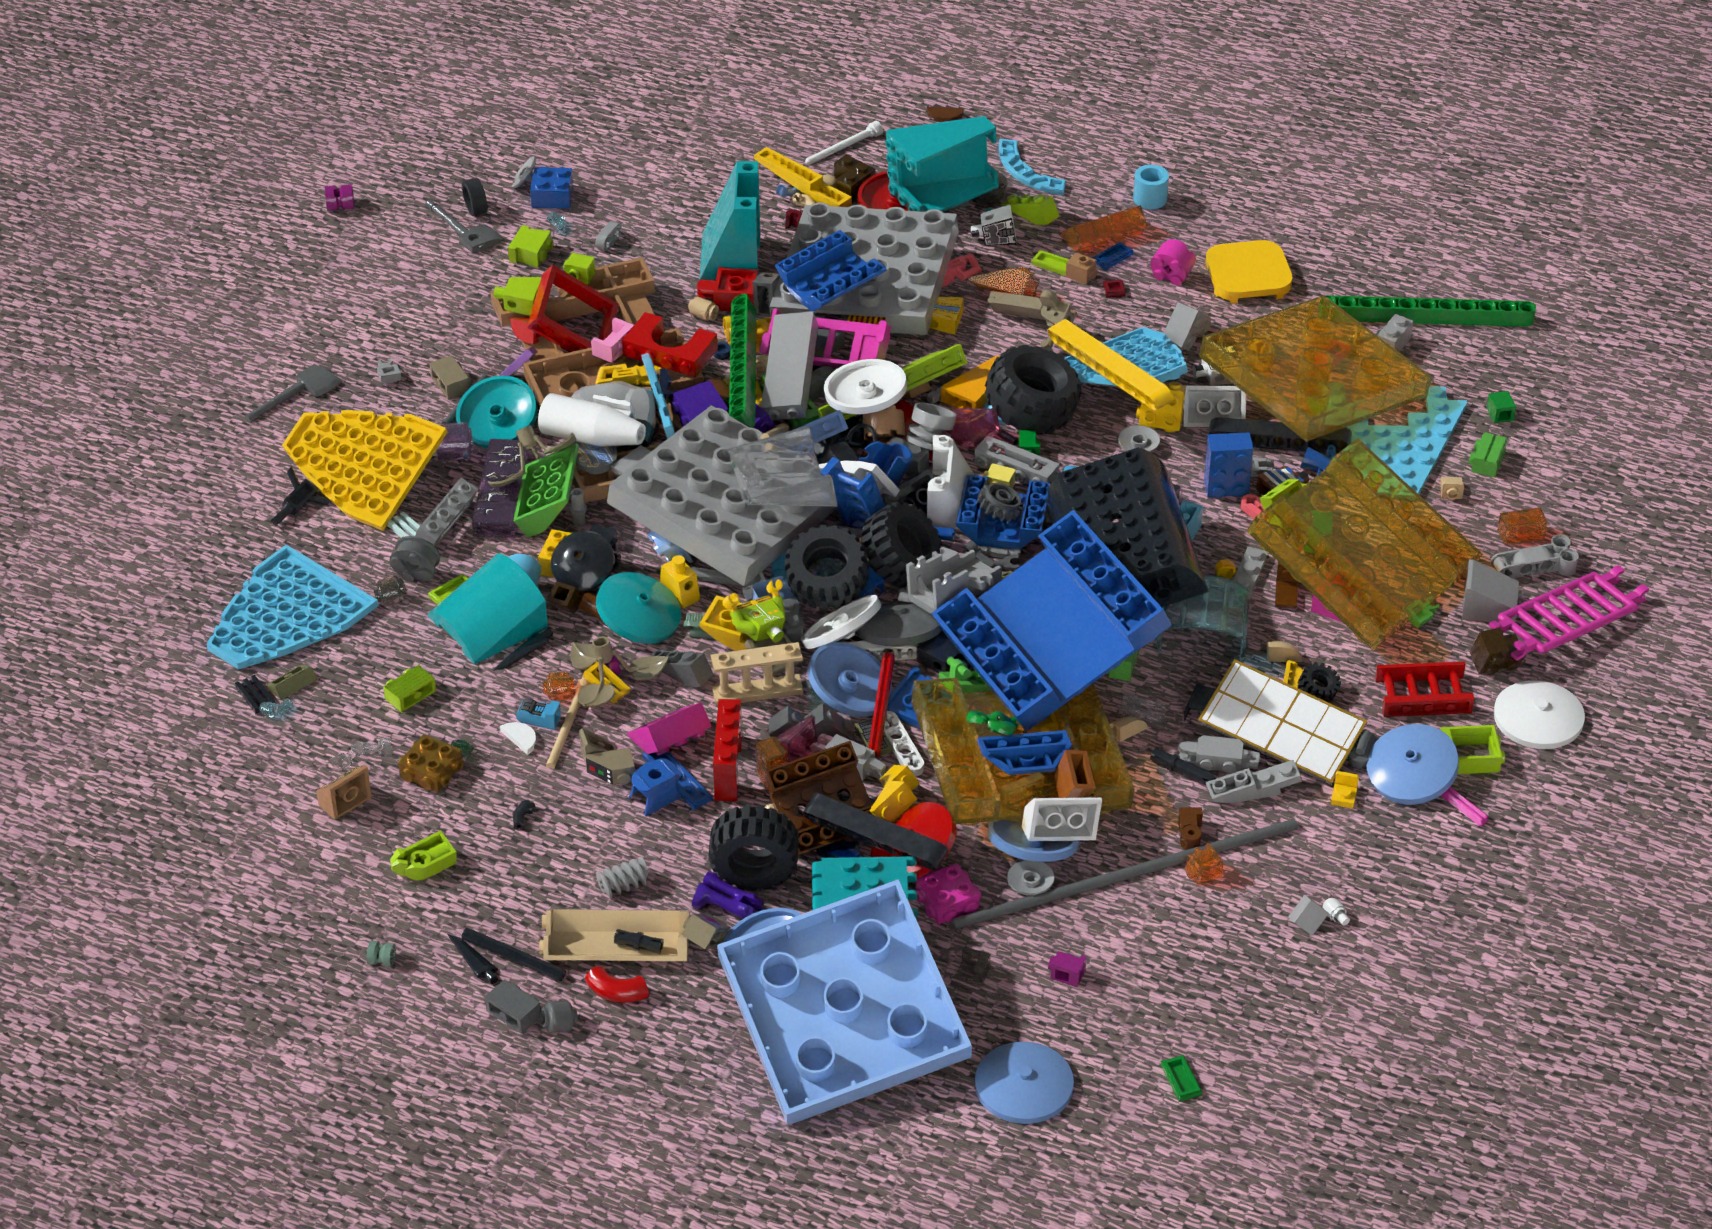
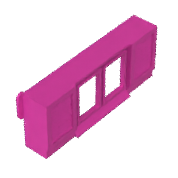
M773 309L769 331L763 334L759 350L761 354L769 355L774 315L783 314L778 309ZM816 318L818 329L829 330L823 358L814 357L813 366H832L838 369L843 365L859 360H885L891 326L886 321L882 320L877 325ZM836 331L855 333L849 361L830 359Z

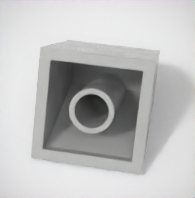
M1469 559L1462 619L1499 622L1498 615L1518 606L1517 603L1521 604L1522 591L1518 590L1519 581L1475 560ZM1516 615L1511 619L1515 622V619L1520 617Z

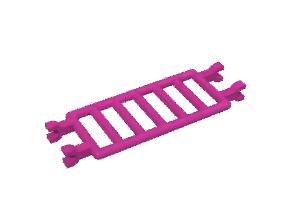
M1617 565L1606 574L1600 576L1596 572H1591L1506 610L1498 615L1499 622L1492 621L1489 623V627L1492 629L1501 627L1503 633L1512 630L1524 640L1523 642L1520 640L1514 642L1513 646L1517 650L1511 652V657L1517 661L1533 650H1537L1541 654L1637 611V603L1641 604L1646 601L1643 595L1649 592V588L1642 584L1633 592L1626 595L1612 585L1621 582L1622 579L1618 576L1624 573L1625 570ZM1594 581L1624 604L1625 607L1619 609L1589 586L1588 583ZM1579 588L1609 611L1610 614L1604 616L1572 590ZM1564 595L1595 620L1590 623L1587 622L1557 597ZM1549 602L1580 627L1573 630L1542 604ZM1533 608L1562 631L1564 635L1556 636L1526 611ZM1517 615L1549 641L1542 644L1511 618Z

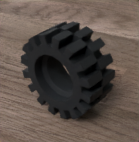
M1314 662L1313 665L1311 663L1308 664L1298 680V689L1326 702L1332 701L1341 685V681H1339L1340 676H1336L1337 671H1331L1332 667L1329 665L1327 668L1324 667L1325 663H1321L1319 666L1317 662ZM1313 680L1322 682L1326 687L1316 685Z

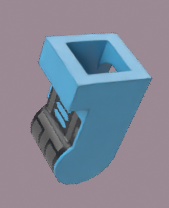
M524 699L516 713V718L521 723L555 730L561 718L560 702L551 700L550 704L538 703L533 699Z

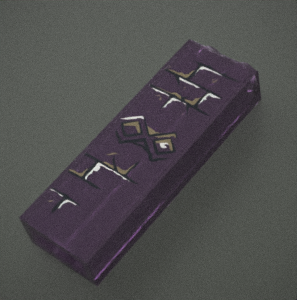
M490 439L472 520L473 537L516 538L518 526L513 520L522 477L501 487H493L488 484V481L506 480L521 470L520 450L517 444L520 442L519 440ZM523 447L526 465L531 463L532 449L526 450Z

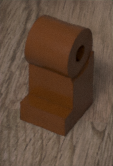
M1202 807L1179 808L1180 844L1185 850L1198 847L1201 844L1202 832L1199 827L1202 826Z

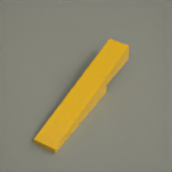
M768 147L754 155L756 161H759L760 164L802 193L809 195L815 202L826 203L829 206L836 207L852 206V197L824 183L821 174Z

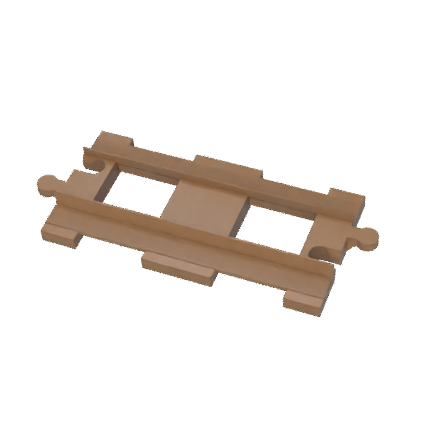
M643 257L595 268V275L590 283L586 285L619 304L616 318L635 325L645 312L654 314L645 295L655 293V284ZM556 286L559 296L549 297L544 315L556 322L600 311ZM494 290L490 291L491 304L502 327L511 325L510 318H530L528 315L506 311L503 299L494 298ZM679 328L664 331L656 343L664 347H678L686 344V341ZM542 336L538 338L539 342L535 344L521 341L525 351L530 347H534L538 351L530 359V362L523 363L524 376L535 395L539 409L545 397L550 393L572 397L573 393L580 388L596 384L600 367L626 364L627 368H631L635 365L639 367L644 365L642 361L623 356V353L611 363L592 355V348L564 354L560 345H556ZM668 369V374H671V385L667 387V390L679 391L699 383H704L701 372L695 378ZM607 374L605 379L612 378V374ZM635 383V384H631V385H634V386H637V387H641V388H646V389H651V390H652L651 385L648 386V385H643V384H641V383H640L639 385H637L636 383ZM665 399L676 433L682 428L680 418L672 411L671 402H673V399ZM662 443L649 445V447L645 446V448L653 451ZM634 449L617 453L618 461ZM575 464L572 481L575 488L583 489L584 503L608 498L609 485L619 476L611 470L601 474H590L587 470H579Z

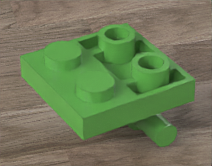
M949 657L947 664L950 666V672H939V681L957 696H967L968 693L986 696L988 693H994L976 671H970L967 665L959 659Z

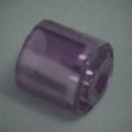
M468 423L440 425L445 427L448 433L436 450L437 461L447 462L471 459L473 440Z

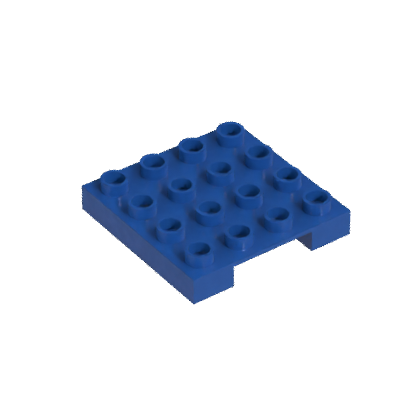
M1074 510L1038 535L1045 547L1043 551L976 599L969 589L965 588L931 613L942 631L1026 732L1044 721L1058 708L1073 697L1081 694L1088 686L1110 670L1118 667L1121 662L1147 643L1152 642L1159 634L1172 626L1164 609Z

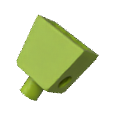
M511 277L506 287L495 286L494 298L503 299L506 311L530 316L541 277Z

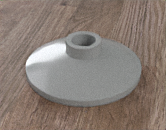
M534 156L529 158L517 172L515 182L511 186L513 189L519 187L525 181L527 183L532 181L536 163Z
M1136 425L1122 430L1119 434L1118 442L1125 451L1140 447L1153 452L1160 444V437L1152 428Z
M1024 860L1014 864L1009 869L1007 880L1010 887L1020 894L1038 895L1052 887L1054 873L1043 862Z

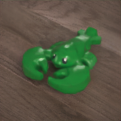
M969 711L966 716V721L980 724L986 723L989 731L998 734L1013 735L1017 728H1019V723L1016 722L1015 718L1008 717L1001 711H995L988 715L980 711Z

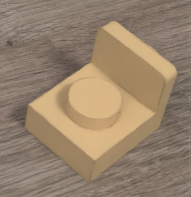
M1441 477V498L1451 500L1463 499L1464 482H1462V477Z

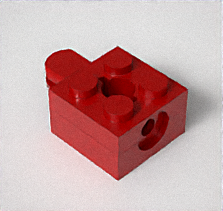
M719 267L716 281L700 280L697 283V296L703 299H713L716 306L719 307V311H731L733 299L741 294H747L754 305L753 281L758 276V270Z

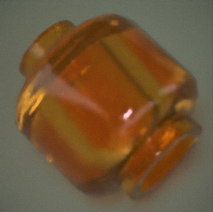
M568 672L549 673L547 681H543V694H548L549 700L553 701L569 700L571 695L575 694L574 677H570Z

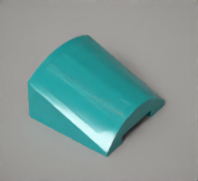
M497 553L428 613V617L439 628L443 627L462 647L463 653L474 665L531 637L534 633H539L548 628L545 598L528 574L515 561L501 553Z

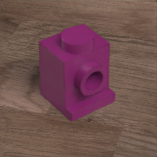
M1058 951L1056 956L1050 958L1048 969L1051 970L1050 979L1078 987L1086 972L1087 956L1082 955L1081 958Z

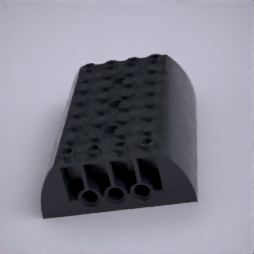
M1138 447L1056 474L1047 494V511L1051 525L1074 510L1161 607L1209 592L1167 468L1158 457ZM1116 519H1121L1119 522H1113ZM1126 548H1131L1127 552H1122V550Z

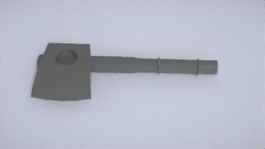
M430 199L427 200L426 206L460 235L459 243L472 254L478 251L483 252L503 240L498 232L486 224H481L468 230L461 223L453 219L449 213L441 209L437 203Z
M313 364L296 375L297 383L260 407L253 409L252 412L245 415V419L251 422L259 418L262 414L304 389L314 397H318L332 390L342 381L325 367Z

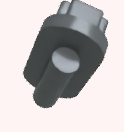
M1367 729L1362 730L1348 754L1351 767L1362 769V767L1365 768L1367 765L1369 752L1376 742V736Z

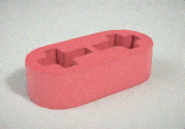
M1252 494L1243 496L1241 499V509L1257 522L1269 524L1260 498Z

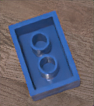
M1250 433L1208 434L1204 474L1207 497H1241L1249 494L1253 458Z

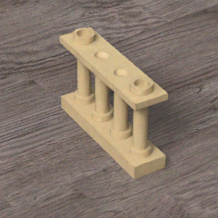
M799 642L711 654L714 673H719L720 685L712 686L716 707L718 706V699H741V703L803 694L800 675L794 674V662L803 661ZM785 663L786 676L773 677L772 665ZM763 666L764 679L751 681L750 668ZM741 669L742 682L729 684L728 671Z

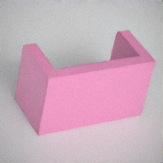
M614 318L612 320L613 332L604 341L597 338L591 340L592 355L613 363L623 353L622 340L634 325Z

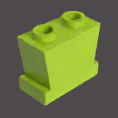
M522 225L508 247L509 262L517 263L519 261L538 268L541 262H545L547 252L553 249L554 240L552 239L551 231L529 229V226Z

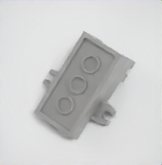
M942 547L939 554L934 551L932 558L928 560L923 555L917 558L918 564L915 567L913 562L906 564L908 600L930 614L965 588H968L975 597L1002 581V567L998 565L995 568H991L975 557L974 550H970L959 557L958 552Z

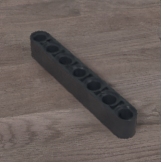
M1222 417L1213 418L1210 421L1208 434L1250 433L1253 448L1306 452L1307 448L1310 447L1319 453H1326L1329 445H1333L1336 448V454H1345L1350 450L1352 431L1343 426Z
M819 793L813 794L803 811V815L814 823L898 857H915L916 864L933 871H937L948 852V848L944 844Z

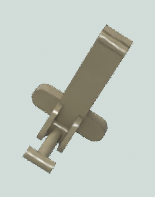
M1043 290L1040 298L991 291L990 298H988V303L995 313L1046 320L1049 327L1064 319L1073 323L1077 314L1076 311L1070 310L1071 302L1060 301L1057 295L1049 290ZM1048 336L1047 340H1043L1040 345L1045 350L1053 351L1054 342Z

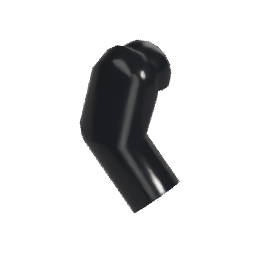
M530 800L521 801L513 811L515 830L524 829L525 814H532L535 811L536 806Z

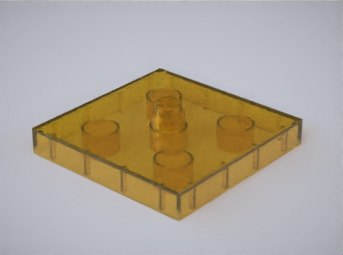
M1324 295L1203 336L1199 354L1201 359L1306 442L1426 398L1432 376Z

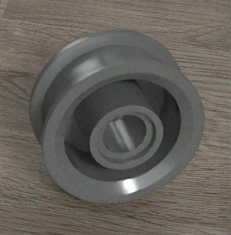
M405 536L396 542L395 551L391 554L389 561L393 570L402 576L403 580L411 582L414 579L429 581L435 574V567L438 566L441 556L438 549L429 541L416 536Z

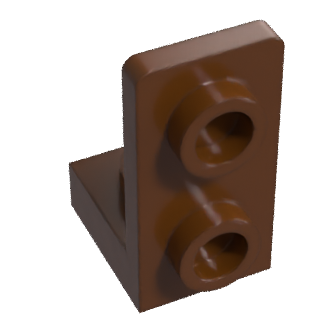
M1278 559L1275 607L1297 608L1300 560Z

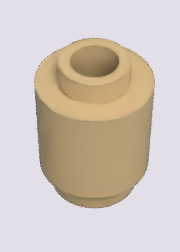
M698 296L692 299L688 305L690 315L705 321H714L719 313V307L714 302Z

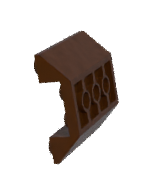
M851 741L765 770L774 809L777 810V813L782 812L798 830V856L850 838L795 813L794 809L796 806L806 808L814 793L822 794L872 815L870 809L873 804L856 767L859 760ZM841 790L846 791L849 794V800H839L837 793Z

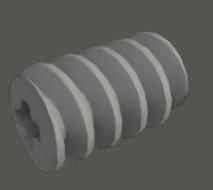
M639 857L638 861L631 859L629 864L623 862L620 867L614 865L612 871L609 868H605L603 873L597 871L596 878L601 891L606 893L609 898H612V890L621 895V887H624L626 892L630 891V884L635 889H638V881L647 886L648 870L644 859Z

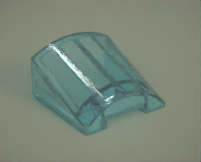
M1203 574L1209 592L1162 607L1172 624L1165 631L1197 628L1233 635L1241 639L1240 661L1244 662L1250 591L1227 578ZM1163 632L1157 636L1156 654H1161Z

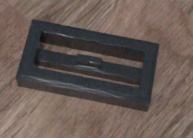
M256 675L251 676V680L243 679L242 684L240 682L235 683L236 689L255 714L276 706L275 700ZM252 684H254V685L256 686V688H257V689L259 690V692L263 695V697L266 699V701L268 702V704H266V702H265V701L263 700V698L259 695V693L256 691V689L253 687ZM245 687L249 689V691L252 693V695L255 697V699L258 701L261 707H258L256 705V703L244 689Z

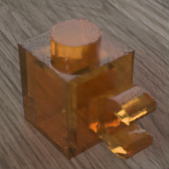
M1207 843L1206 849L1200 850L1199 847H1196L1194 853L1188 855L1185 872L1189 879L1193 878L1195 883L1200 885L1222 877L1224 862L1214 848Z

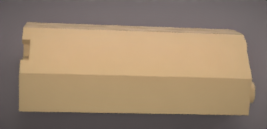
M548 909L546 910V915H542V929H546V935H544V940L539 942V954H543V960L688 961L689 939L681 934L684 931L683 924L690 916V910ZM617 929L634 933L639 931L650 937L664 939V945L660 954L642 949L637 951L630 946L614 944V935Z

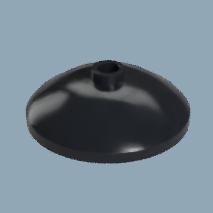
M585 530L569 534L558 543L551 557L553 576L558 582L576 587L579 592L593 590L602 585L612 573L615 563L614 551L608 540L599 533ZM582 553L581 557L576 558L577 554Z

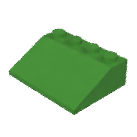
M577 443L525 465L526 474L522 477L513 521L527 538L536 534L539 535L545 531L568 503L579 448Z

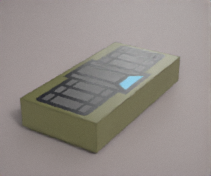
M873 718L854 723L857 734L867 748L869 747ZM883 733L880 756L892 752V745L885 733Z

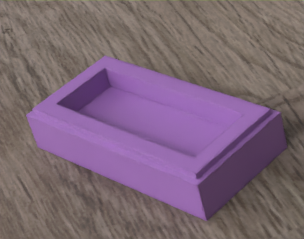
M534 347L528 348L500 376H512L523 366V363L528 362L538 351Z

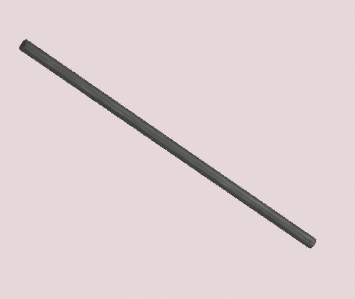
M1295 819L1287 820L1051 889L1042 894L1027 896L952 918L951 923L954 929L957 930L1297 830L1298 825Z

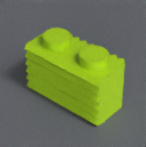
M419 664L412 669L405 670L396 679L389 680L383 686L384 696L390 704L402 713L436 692L435 678Z

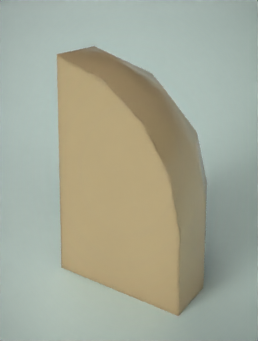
M1283 641L1267 642L1268 662H1287V660L1302 662L1301 654L1292 644Z
M1127 716L1108 724L1106 729L1118 742H1121L1148 729V726L1141 718Z

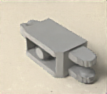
M823 733L817 739L819 743L814 742L810 749L814 753L817 750L822 751L851 740L837 734L832 737ZM851 741L859 760L856 767L862 781L867 775L880 779L886 773V764L875 758L874 750Z
M1203 735L1198 738V742L1186 741L1181 742L1179 745L1180 759L1206 771H1221L1232 774L1241 771V769H1258L1260 753L1243 749V742L1240 739Z

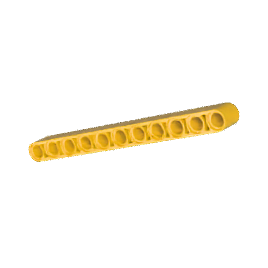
M1064 319L1047 329L1049 337L1057 346L1153 411L1173 401V395L1165 384L1070 321Z

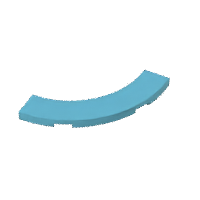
M999 139L1001 162L1014 178L1034 189L1064 196L1066 180L1049 177L1044 174L1042 176L1036 174L1034 169L1021 161L1017 140Z
M649 353L641 355L657 402L666 436L669 438L675 434L674 426Z

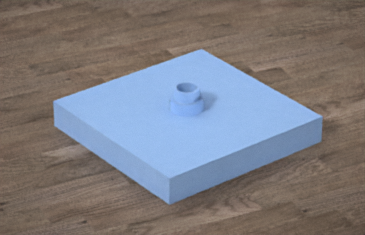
M899 880L717 945L719 960L787 1125L808 1119L972 1057L970 1040Z

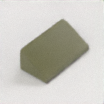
M299 665L271 681L266 687L280 700H283L316 681L317 677L311 666Z

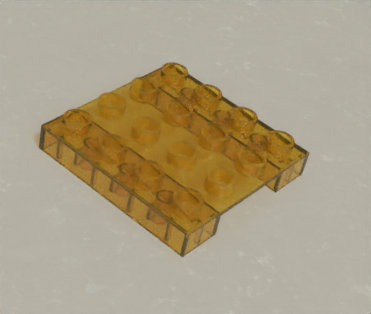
M1356 439L1334 456L1322 473L1288 499L1281 497L1258 514L1247 530L1263 550L1270 553L1282 564L1295 580L1301 582L1322 602L1328 611L1336 615L1360 641L1364 642L1373 651L1466 575L1469 559L1478 562L1483 555L1359 439Z
M958 678L914 681L911 702L947 809L953 816L956 825L973 826L980 822L1001 820L1021 821L1023 820L1025 806L1034 798H1059L1054 779L1055 771L1008 775L982 755L977 742L978 737L1007 734L989 731L986 723L980 724L966 721L968 712L980 711L988 715L995 711H1001L1006 716L1013 717L993 691L963 694ZM1093 683L1081 694L1073 697L1053 712L1058 723V731H1067L1072 743L1070 750L1087 751L1096 787L1089 798L1101 797L1100 813L1104 814L1113 810L1131 809L1135 788ZM1019 724V728H1017L1014 734L1029 733V730L1026 732Z

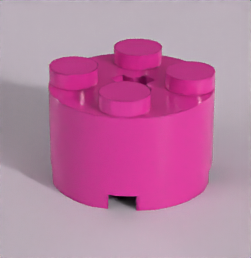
M1169 239L1162 243L1150 262L1153 277L1161 281L1163 279L1170 280L1173 285L1180 286L1196 263L1194 252H1190L1186 248L1187 245L1179 240Z

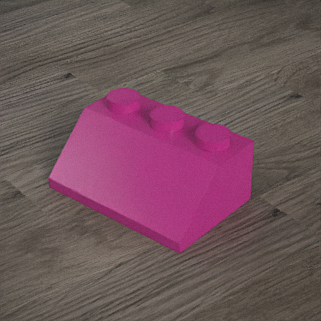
M702 702L680 708L629 731L627 735L647 754L656 752L658 756L670 751L669 746L673 744L675 747L687 743L686 738L690 736L695 739L705 735L704 730L712 726Z

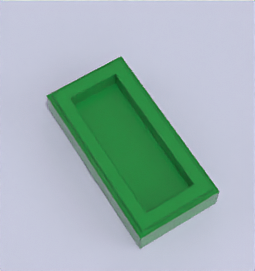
M1184 1055L1161 1061V1067L1179 1102L1202 1096V1090Z

